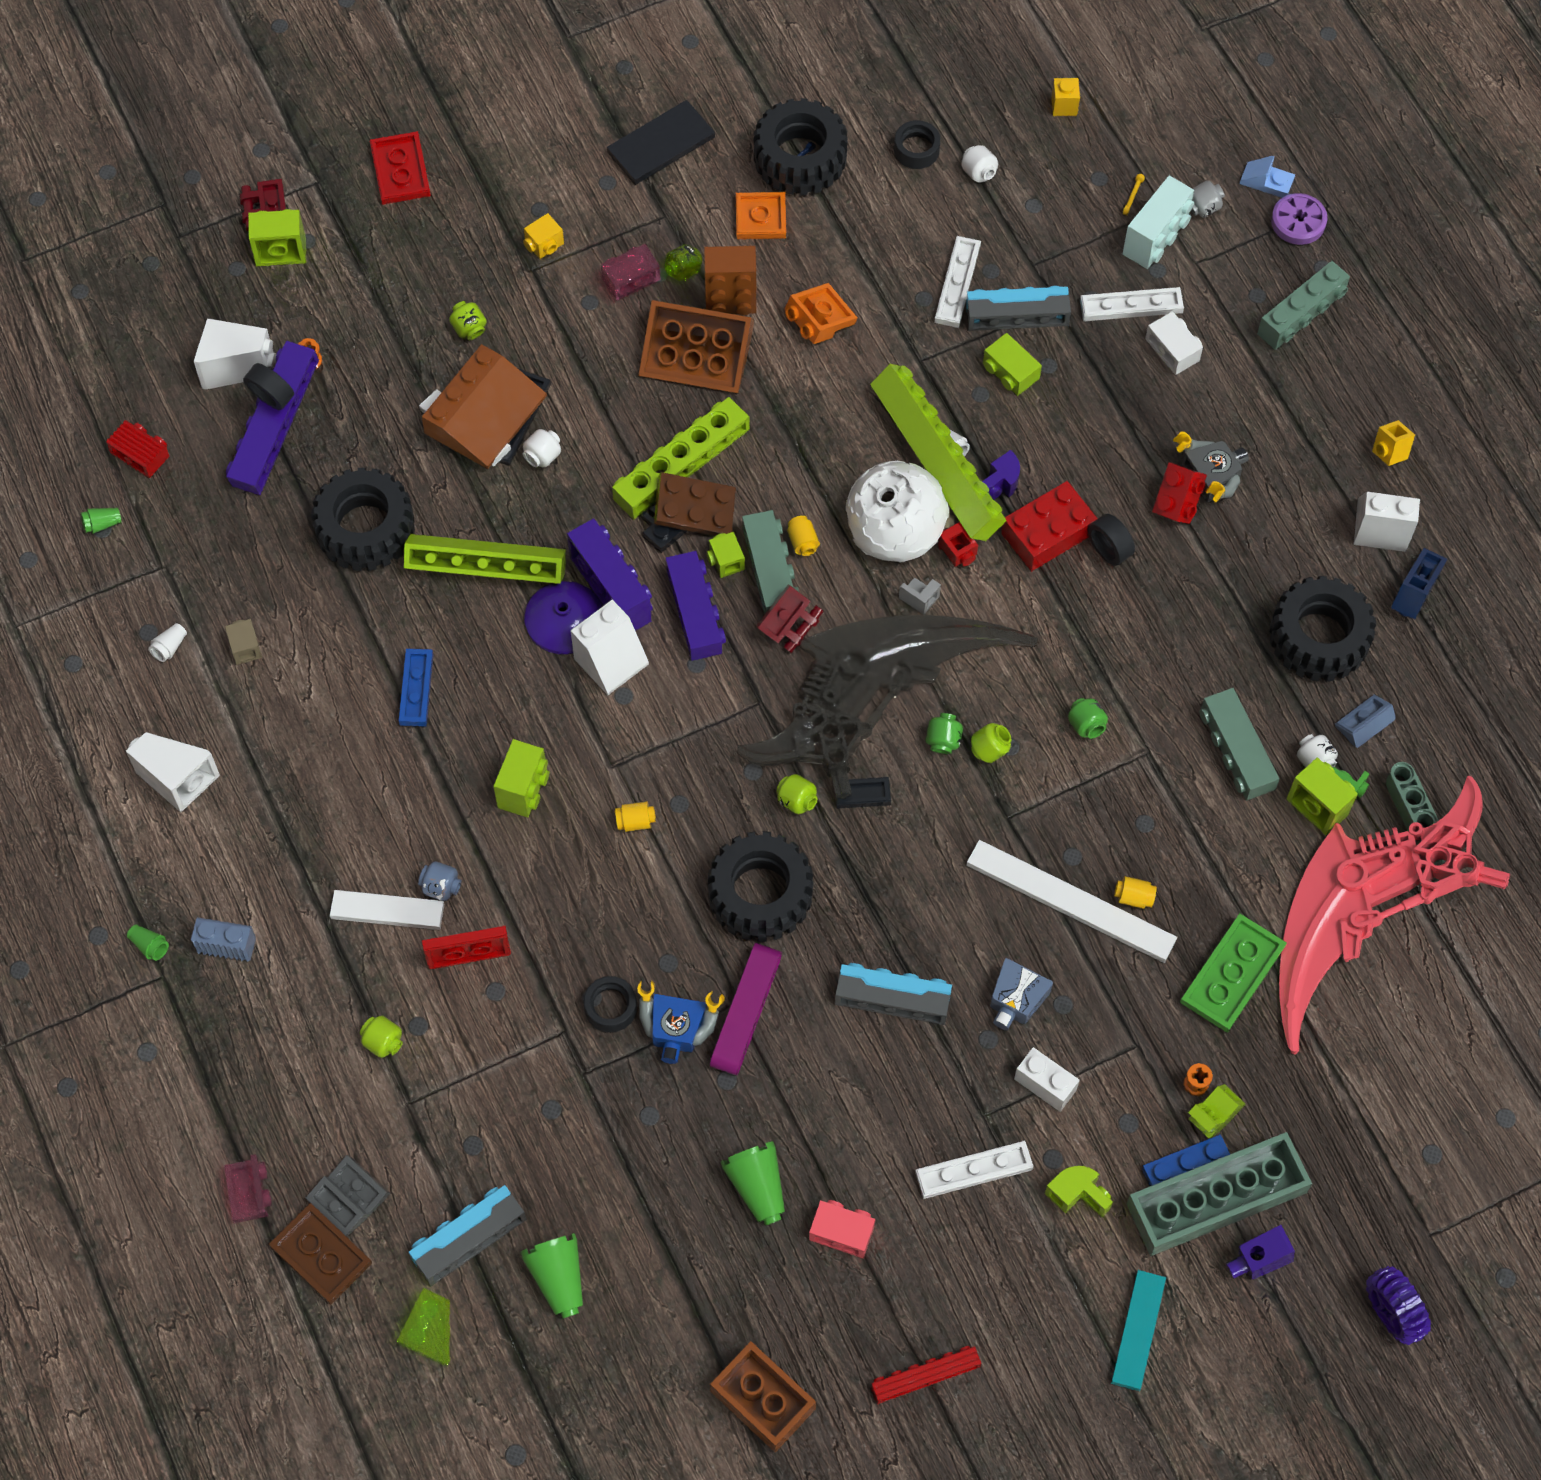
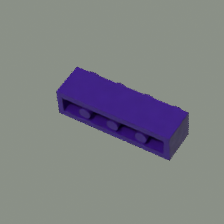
M696 551L666 557V571L691 661L722 654V644L726 643L723 628H718L716 623L719 620L717 606L711 605L710 598L713 597L710 582L705 583L703 575H707L704 560L698 559Z

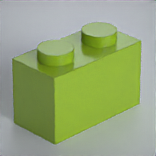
M1008 333L984 350L983 364L985 369L989 373L995 374L1001 380L1003 386L1007 390H1012L1017 396L1040 379L1042 365Z

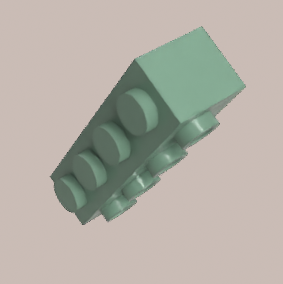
M1333 261L1329 262L1261 318L1257 334L1276 350L1283 343L1290 341L1300 329L1307 327L1317 315L1324 313L1334 301L1341 299L1348 291L1347 285L1350 276Z

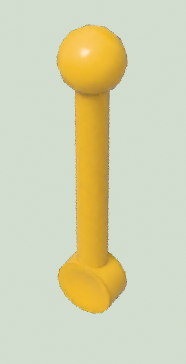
M1137 174L1135 177L1136 183L1125 205L1123 215L1128 216L1139 186L1145 180L1143 174Z

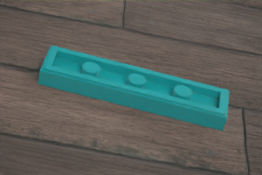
M1141 1270L1137 1271L1111 1384L1140 1392L1166 1277Z

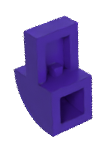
M1009 450L991 463L989 477L982 482L989 488L988 493L993 500L999 497L1002 491L1008 497L1012 496L1015 492L1020 473V463L1017 456Z

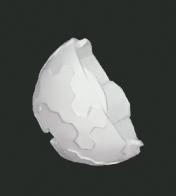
M903 461L883 462L865 471L852 486L846 502L848 525L855 545L866 555L885 561L901 563L925 554L938 542L937 540L941 536L946 520L949 517L948 503L938 480L922 467ZM889 491L895 493L891 501H881L884 493Z

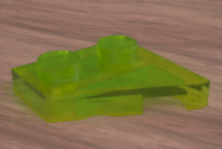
M423 1288L397 1343L448 1367L450 1363V1300Z

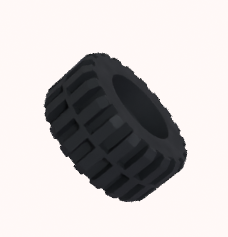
M801 98V101L789 99L784 104L780 102L774 105L773 110L768 109L763 114V118L758 120L756 130L754 131V162L756 163L758 174L762 175V179L767 184L772 183L774 189L778 191L783 189L786 191V194L791 195L794 193H800V196L807 195L808 192L812 191L815 194L821 192L822 187H830L833 185V180L839 179L842 175V170L846 166L848 137L846 126L842 123L843 120L837 113L834 114L832 108L827 105L823 107L822 103L816 100L809 102L806 98ZM806 138L819 144L821 149L810 155L795 156L783 151L780 145L790 139Z
M366 467L358 468V471L353 472L350 469L345 470L343 475L339 477L335 475L330 478L329 485L323 484L319 489L320 495L317 494L314 498L311 517L319 546L323 552H326L327 557L332 562L338 560L339 566L343 568L352 566L355 571H362V568H368L371 571L376 570V566L381 564L385 567L391 564L390 560L392 558L398 559L403 555L402 548L404 549L406 540L410 534H414L415 520L409 494L405 492V488L400 481H395L394 476L389 473L382 475L379 469L372 468L371 471H367ZM374 506L387 513L382 524L368 532H351L340 526L343 517L357 507Z
M1318 576L1317 580H1313V577L1304 578L1302 584L1295 582L1290 586L1289 590L1284 591L1276 605L1269 629L1271 633V646L1273 648L1276 647L1274 654L1277 659L1284 660L1283 666L1288 670L1293 668L1297 671L1296 675L1302 678L1304 675L1311 677L1310 680L1319 681V678H1325L1327 682L1334 681L1338 675L1342 679L1348 676L1350 671L1358 669L1368 654L1375 636L1376 618L1372 616L1374 610L1370 603H1365L1367 597L1362 592L1357 593L1355 591L1356 587L1350 583L1348 585L1341 583L1342 579L1334 577L1333 580H1328L1327 576ZM1311 614L1329 616L1342 626L1346 638L1331 644L1317 642L1303 632L1298 620Z
M755 831L747 832L746 838L741 839L739 835L732 838L731 846L724 844L719 849L720 856H714L711 862V869L708 872V898L710 899L712 913L717 915V921L721 926L728 925V932L734 936L738 932L742 933V939L750 941L751 937H758V942H766V937L773 936L774 940L782 938V932L785 930L790 934L796 929V923L804 921L806 911L810 910L812 904L813 872L812 867L808 866L809 859L805 853H799V846L796 843H786V837L780 834L775 838L768 831H763V835H755ZM764 868L778 873L785 880L787 888L786 892L778 900L765 905H756L743 900L735 892L734 885L736 880L745 872Z

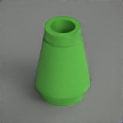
M118 507L89 508L86 512H81L85 533L92 532L94 534L121 523Z
M137 924L133 925L127 933V938L149 960H160L168 950L169 943L166 941L165 936L140 927Z

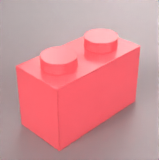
M820 1200L809 1232V1240L864 1259L875 1227V1219L871 1218V1214L859 1209L851 1211L845 1209L844 1205L837 1201L828 1200L824 1202Z

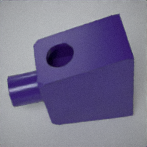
M1279 1225L1240 1245L1239 1257L1226 1262V1266L1233 1279L1248 1272L1253 1280L1294 1262L1295 1250L1282 1225ZM1259 1255L1262 1259L1256 1261L1252 1259V1256Z

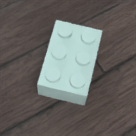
M1169 175L1128 225L1123 255L1146 269L1153 262L1157 263L1164 253L1163 249L1167 245L1171 246L1175 241L1179 229H1184L1191 219L1189 212L1194 205V201H1192L1194 190Z

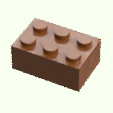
M756 246L704 247L706 310L739 315L756 313Z
M752 1341L710 1384L711 1393L775 1453L816 1410V1401Z

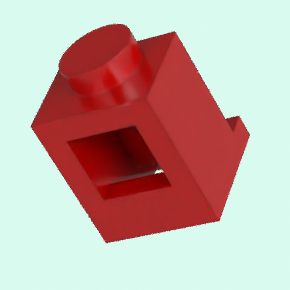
M960 522L944 530L938 539L939 549L944 551L955 567L959 564L967 566L976 559L975 555H977L978 544L974 539L970 538Z

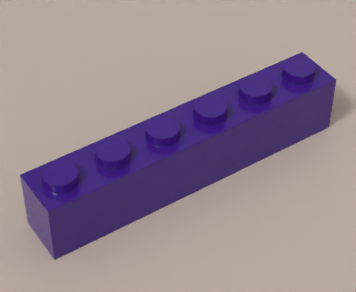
M286 341L283 348L278 350L276 365L273 371L291 386L294 396L282 410L274 409L257 398V408L254 415L248 418L246 424L247 431L244 437L238 441L236 456L233 461L229 462L226 469V477L233 487L261 495L319 362L314 349Z

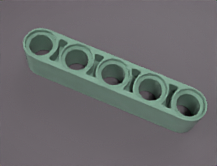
M1406 762L1394 764L1386 779V787L1407 831H1409V826L1415 822H1422L1430 826L1439 821L1414 768ZM1395 776H1402L1406 781H1399ZM1406 799H1413L1417 805L1408 803ZM1415 840L1416 845H1418L1422 840ZM1437 860L1436 862H1434V865L1440 866L1443 865L1446 861ZM1434 877L1432 879V882L1434 883L1439 881V879H1436Z

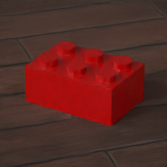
M1066 481L1006 516L1005 519L1007 521L1002 525L1001 534L1032 572L1089 538L1088 527L1098 518L1071 484Z

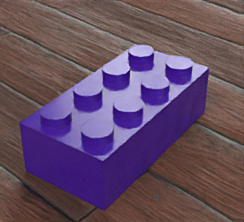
M593 518L568 532L567 539L570 559L598 597L601 604L604 606L613 600L628 615L635 631L652 622L651 592L645 584L641 585L639 583L634 567L631 564L627 566L617 544L613 546L610 542V535L605 526H599Z

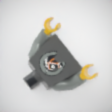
M1180 432L1173 439V442L1179 443L1176 447L1178 452L1186 451L1182 466L1207 475L1205 488L1201 493L1206 502L1208 503L1212 500L1217 502L1219 499L1232 497L1240 484L1241 464L1249 460L1246 450L1241 447L1231 452L1224 441L1216 443L1212 441H1198L1191 439L1186 432Z

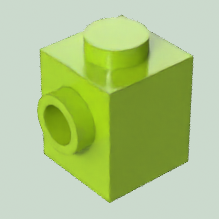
M734 532L728 534L721 533L709 540V550L706 551L709 564L711 566L715 565L720 578L745 570V557Z

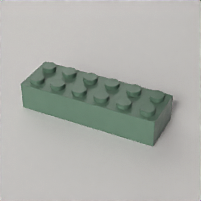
M1285 1132L1130 1194L1126 1205L1151 1257L1302 1196L1308 1192L1312 1182L1288 1133Z

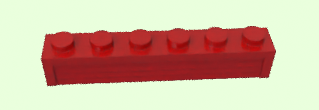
M965 1346L959 1349L960 1352L955 1354L948 1352L942 1355L943 1358L938 1360L931 1358L925 1361L926 1364L921 1366L918 1364L912 1365L904 1372H901V1370L891 1373L890 1377L885 1379L884 1376L874 1379V1383H871V1389L877 1404L980 1368L982 1363L975 1346L972 1348Z

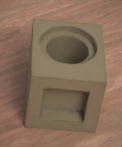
M251 619L237 620L225 626L236 665L262 658Z

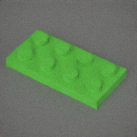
M1239 913L1181 998L1180 1003L1228 1033L1286 947L1287 942Z

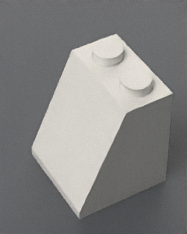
M207 318L194 359V365L202 389L242 383L244 376L256 363L263 364L270 369L274 368L276 365V353L273 352V341L269 338L268 330L266 328Z
M1366 492L1361 495L1357 502L1354 545L1406 552L1418 523L1420 499Z
M613 600L609 601L571 630L574 660L607 695L611 694L649 665L630 618Z
M147 732L141 737L135 738L126 750L136 774L180 812L220 776L212 754L208 750Z

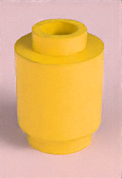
M797 516L788 522L787 532L795 553L802 556L814 554L820 542L812 522L806 516Z
M648 801L624 804L622 808H615L618 830L625 829V832L650 829L651 823L656 822L654 806L649 807Z
M1124 876L1122 881H1117L1114 896L1119 897L1118 903L1142 909H1145V907L1152 908L1157 887L1151 885V882Z

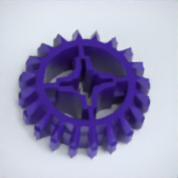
M1393 1266L1380 1268L1373 1272L1374 1274L1366 1280V1291L1369 1294L1368 1298L1372 1302V1307L1375 1309L1383 1325L1388 1329V1332L1392 1333L1394 1338L1404 1345H1410L1413 1342L1416 1343L1422 1340L1431 1331V1320L1428 1318L1429 1313L1425 1309V1304L1422 1302L1420 1294L1416 1292L1414 1285H1411L1408 1277L1403 1276L1402 1272Z

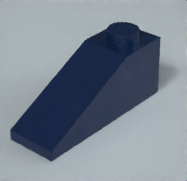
M1423 548L1402 583L1391 608L1403 616L1416 619L1447 558Z

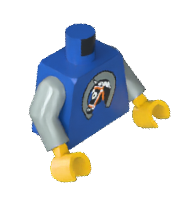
M651 980V990L646 992L642 990V981H640L637 988L638 993L642 996L639 999V1019L648 1037L653 1038L654 1046L663 1048L661 1060L665 1063L676 1064L680 1051L692 1052L695 1046L701 1045L713 1033L719 1013L717 1008L723 1004L725 997L721 994L719 1003H714L711 1000V995L713 994V991L707 994L705 1002L654 994V998H652L651 995L655 988L654 982Z

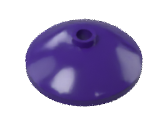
M562 581L561 584H548L539 589L526 606L524 619L527 633L532 641L545 651L555 654H572L571 630L599 610L602 604L593 591L579 583ZM561 607L567 608L566 611H559Z

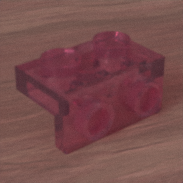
M256 1154L250 1155L251 1160L224 1165L232 1221L234 1223L267 1217V1207L272 1206L269 1189L264 1190L263 1179L268 1178L265 1162L259 1161Z

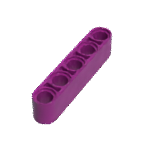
M758 943L754 944L715 1046L710 1067L736 1076L738 1075L779 967L782 951Z

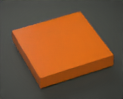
M785 192L736 193L737 239H785Z

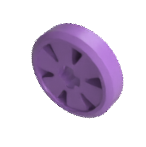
M1294 193L1284 196L1276 203L1271 223L1275 233L1281 239L1292 244L1304 245L1316 241L1324 233L1327 224V212L1323 204L1316 198L1307 194ZM1300 216V219H1303V221L1300 222L1295 217Z

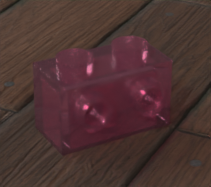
M646 244L633 247L626 253L616 258L612 257L601 264L602 279L616 301L660 280V265Z

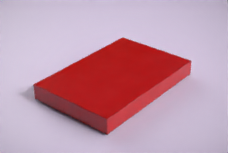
M418 131L370 139L382 205L431 196Z
M506 926L422 940L423 951L429 969L504 957L511 954Z

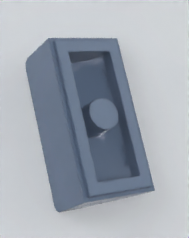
M1374 694L1335 723V727L1353 746L1358 748L1395 720L1393 705Z

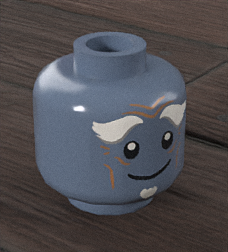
M434 861L429 866H424L418 885L422 887L423 894L441 901H447L452 894H458L462 880L458 879L456 868Z

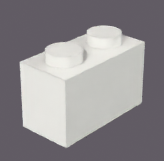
M1173 311L1148 325L1146 341L1175 375L1200 361L1203 350L1201 341L1198 337L1191 334L1184 320L1178 318Z
M1034 1047L1017 1067L1014 1080L1059 1112L1062 1111L1077 1091L1080 1081Z

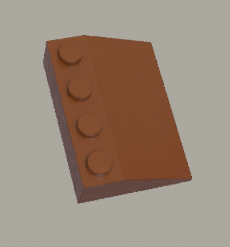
M652 300L638 376L739 394L751 343L754 319L752 317Z
M481 344L423 414L424 433L488 469L506 444H509L546 398L547 394L505 357Z

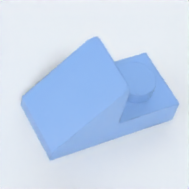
M1269 156L1248 162L1240 184L1283 198L1289 194L1295 174L1272 167L1275 156Z

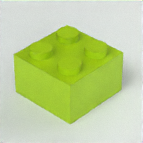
M285 209L282 211L249 213V241L256 266L306 263V236L299 210Z
M515 739L512 740L494 784V792L499 809L527 818L532 809L536 810L540 800L539 790L541 786H546L550 771L547 770L548 760L545 759L544 748Z
M1317 757L1295 777L1286 800L1327 836L1335 823L1340 824L1349 815L1358 793L1350 782L1342 780L1335 773L1330 764L1322 762Z

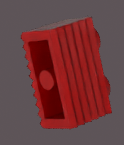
M124 420L123 424H120V427L106 441L112 455L148 478H151L169 457L167 443L157 435L153 438L147 434L146 429L139 423L133 425Z

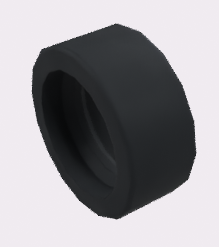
M913 120L904 123L895 133L894 154L896 159L902 165L911 169L929 167L936 162L939 156L941 136L938 130L928 122ZM914 136L923 137L932 144V147L922 153H913L903 146V141Z
M254 364L243 378L247 388L274 409L282 410L294 396L291 386L276 372L263 364Z
M1109 513L1104 514L1089 525L1088 536L1093 547L1109 564L1119 565L1134 554L1135 544L1133 538L1124 524L1115 516Z
M604 976L595 980L587 988L584 995V1011L588 1022L603 1032H618L629 1026L637 1013V999L633 987L626 980L616 976ZM606 990L621 992L627 1000L625 1012L614 1019L600 1017L594 1009V1001L599 993Z

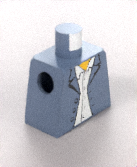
M1005 958L990 1004L992 1009L998 1011L993 1023L1003 1030H1008L1013 1020L1026 1024L1049 996L1053 981Z

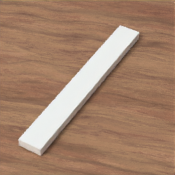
M981 840L978 841L967 861L966 866L1163 963L1166 962L1177 940L1176 936Z

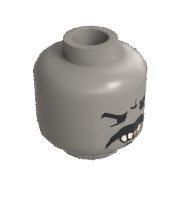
M1206 180L1192 188L1194 190L1192 199L1194 205L1191 212L1194 216L1199 215L1205 218L1222 208V198L1225 197V194L1219 184L1214 185L1211 181Z

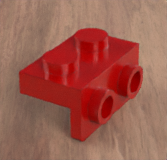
M1169 462L1152 512L1177 522L1190 524L1197 512V503L1200 494L1205 488L1207 475Z

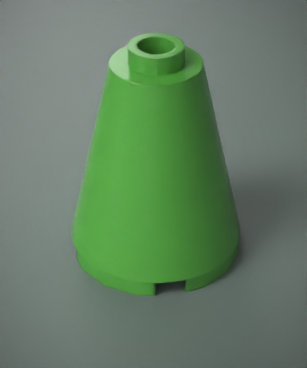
M773 1141L765 1143L766 1146L762 1148L755 1146L728 1157V1160L720 1161L722 1169L758 1222L764 1221L765 1226L781 1220L780 1214L785 1212L776 1147Z
M575 1233L568 1236L569 1241H567L566 1236H562L535 1245V1248L530 1250L531 1254L528 1253L527 1249L520 1252L525 1265L554 1314L561 1313L562 1319L578 1314V1307L583 1306L578 1243Z

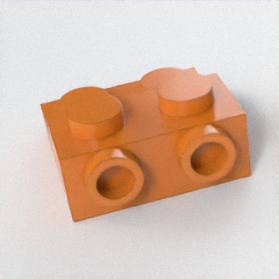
M829 283L790 295L785 306L787 319L795 321L800 328L801 336L804 339H809L813 344L833 338L836 331L855 325L858 319Z

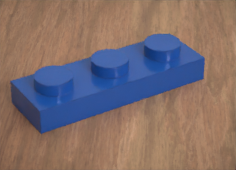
M406 649L399 713L400 726L427 727L433 665L432 649Z
M1220 1134L1145 1164L1142 1170L1149 1185L1153 1186L1228 1156L1230 1153Z

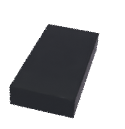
M889 777L835 780L837 809L891 805Z

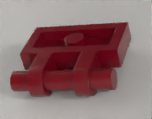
M282 179L257 182L258 190L251 191L249 185L241 187L239 198L244 210L242 222L246 226V231L249 232V213L282 211L286 209ZM260 202V209L253 210L254 203Z
M788 584L756 627L778 644L784 636H787L789 640L784 645V648L792 653L798 645L801 646L805 641L804 636L811 627H815L819 623L818 618L824 610L815 605L810 613L806 611L805 608L811 601ZM800 616L804 621L796 631H793L790 628Z

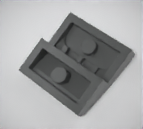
M346 1155L328 1177L324 1176L306 1199L345 1236H348L381 1205L390 1192L356 1160Z

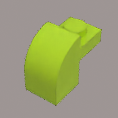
M1220 1085L1203 1103L1195 1104L1188 1112L1191 1115L1189 1120L1210 1139L1219 1133L1246 1103L1227 1085Z
M1072 1166L1064 1169L1047 1185L1045 1195L1065 1214L1080 1198L1101 1217L1111 1209L1113 1203L1110 1200L1111 1195L1102 1186L1097 1187L1095 1185L1100 1174L1085 1166Z

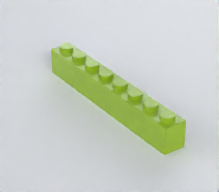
M889 364L870 385L924 468L940 483L947 503L970 538L987 541L1007 521L1001 513V506L992 499L988 493L989 488L984 482L980 481L976 475L975 467L962 454V447L954 442L950 436V429L941 422L937 416L938 411L933 405L929 404L925 398L924 390L913 380L912 372L906 366Z

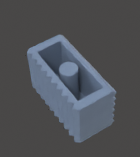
M197 917L191 941L198 954L202 952L203 955L208 953L209 956L213 954L214 957L218 955L220 958L224 956L225 959L229 957L230 959L235 958L236 960L240 959L241 961L246 960L248 962L251 960L256 936L252 926Z

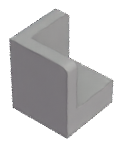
M914 578L908 585L902 583L899 587V599L924 615L940 597L941 584L932 579L928 585H925Z

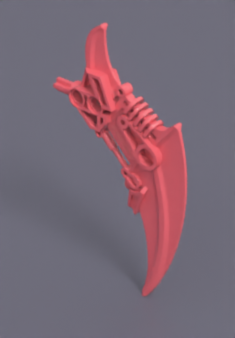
M1467 776L1461 794L1452 809L1442 819L1428 827L1423 828L1420 823L1415 822L1409 826V831L1398 833L1397 827H1393L1394 835H1389V831L1386 829L1383 830L1385 837H1381L1380 832H1375L1377 839H1372L1371 834H1368V841H1364L1363 836L1358 837L1359 841L1346 836L1341 825L1335 823L1330 833L1317 849L1304 872L1293 899L1283 938L1287 945L1281 953L1279 994L1281 1016L1287 1045L1293 1055L1299 1052L1301 1024L1307 1006L1318 984L1342 954L1345 962L1359 958L1362 940L1372 936L1373 928L1381 925L1384 918L1404 909L1409 910L1422 903L1430 904L1435 898L1462 887L1477 886L1479 883L1502 889L1508 886L1510 873L1485 867L1483 861L1477 860L1472 855V835L1478 825L1483 808L1481 791L1473 777ZM1415 840H1422L1418 845H1416ZM1437 860L1446 861L1443 865H1434V862ZM1465 867L1473 868L1469 873L1460 872ZM1434 877L1436 879H1439V881L1434 883L1432 882V879ZM1419 884L1422 887L1421 893L1403 900L1401 904L1383 912L1372 910V907L1408 892Z

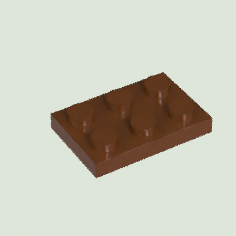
M661 472L658 476L654 524L712 536L721 533H731L736 487Z
M311 1203L269 1243L270 1248L330 1305L372 1264V1261Z

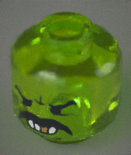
M683 244L666 254L665 271L675 280L684 281L700 272L702 256L695 247Z

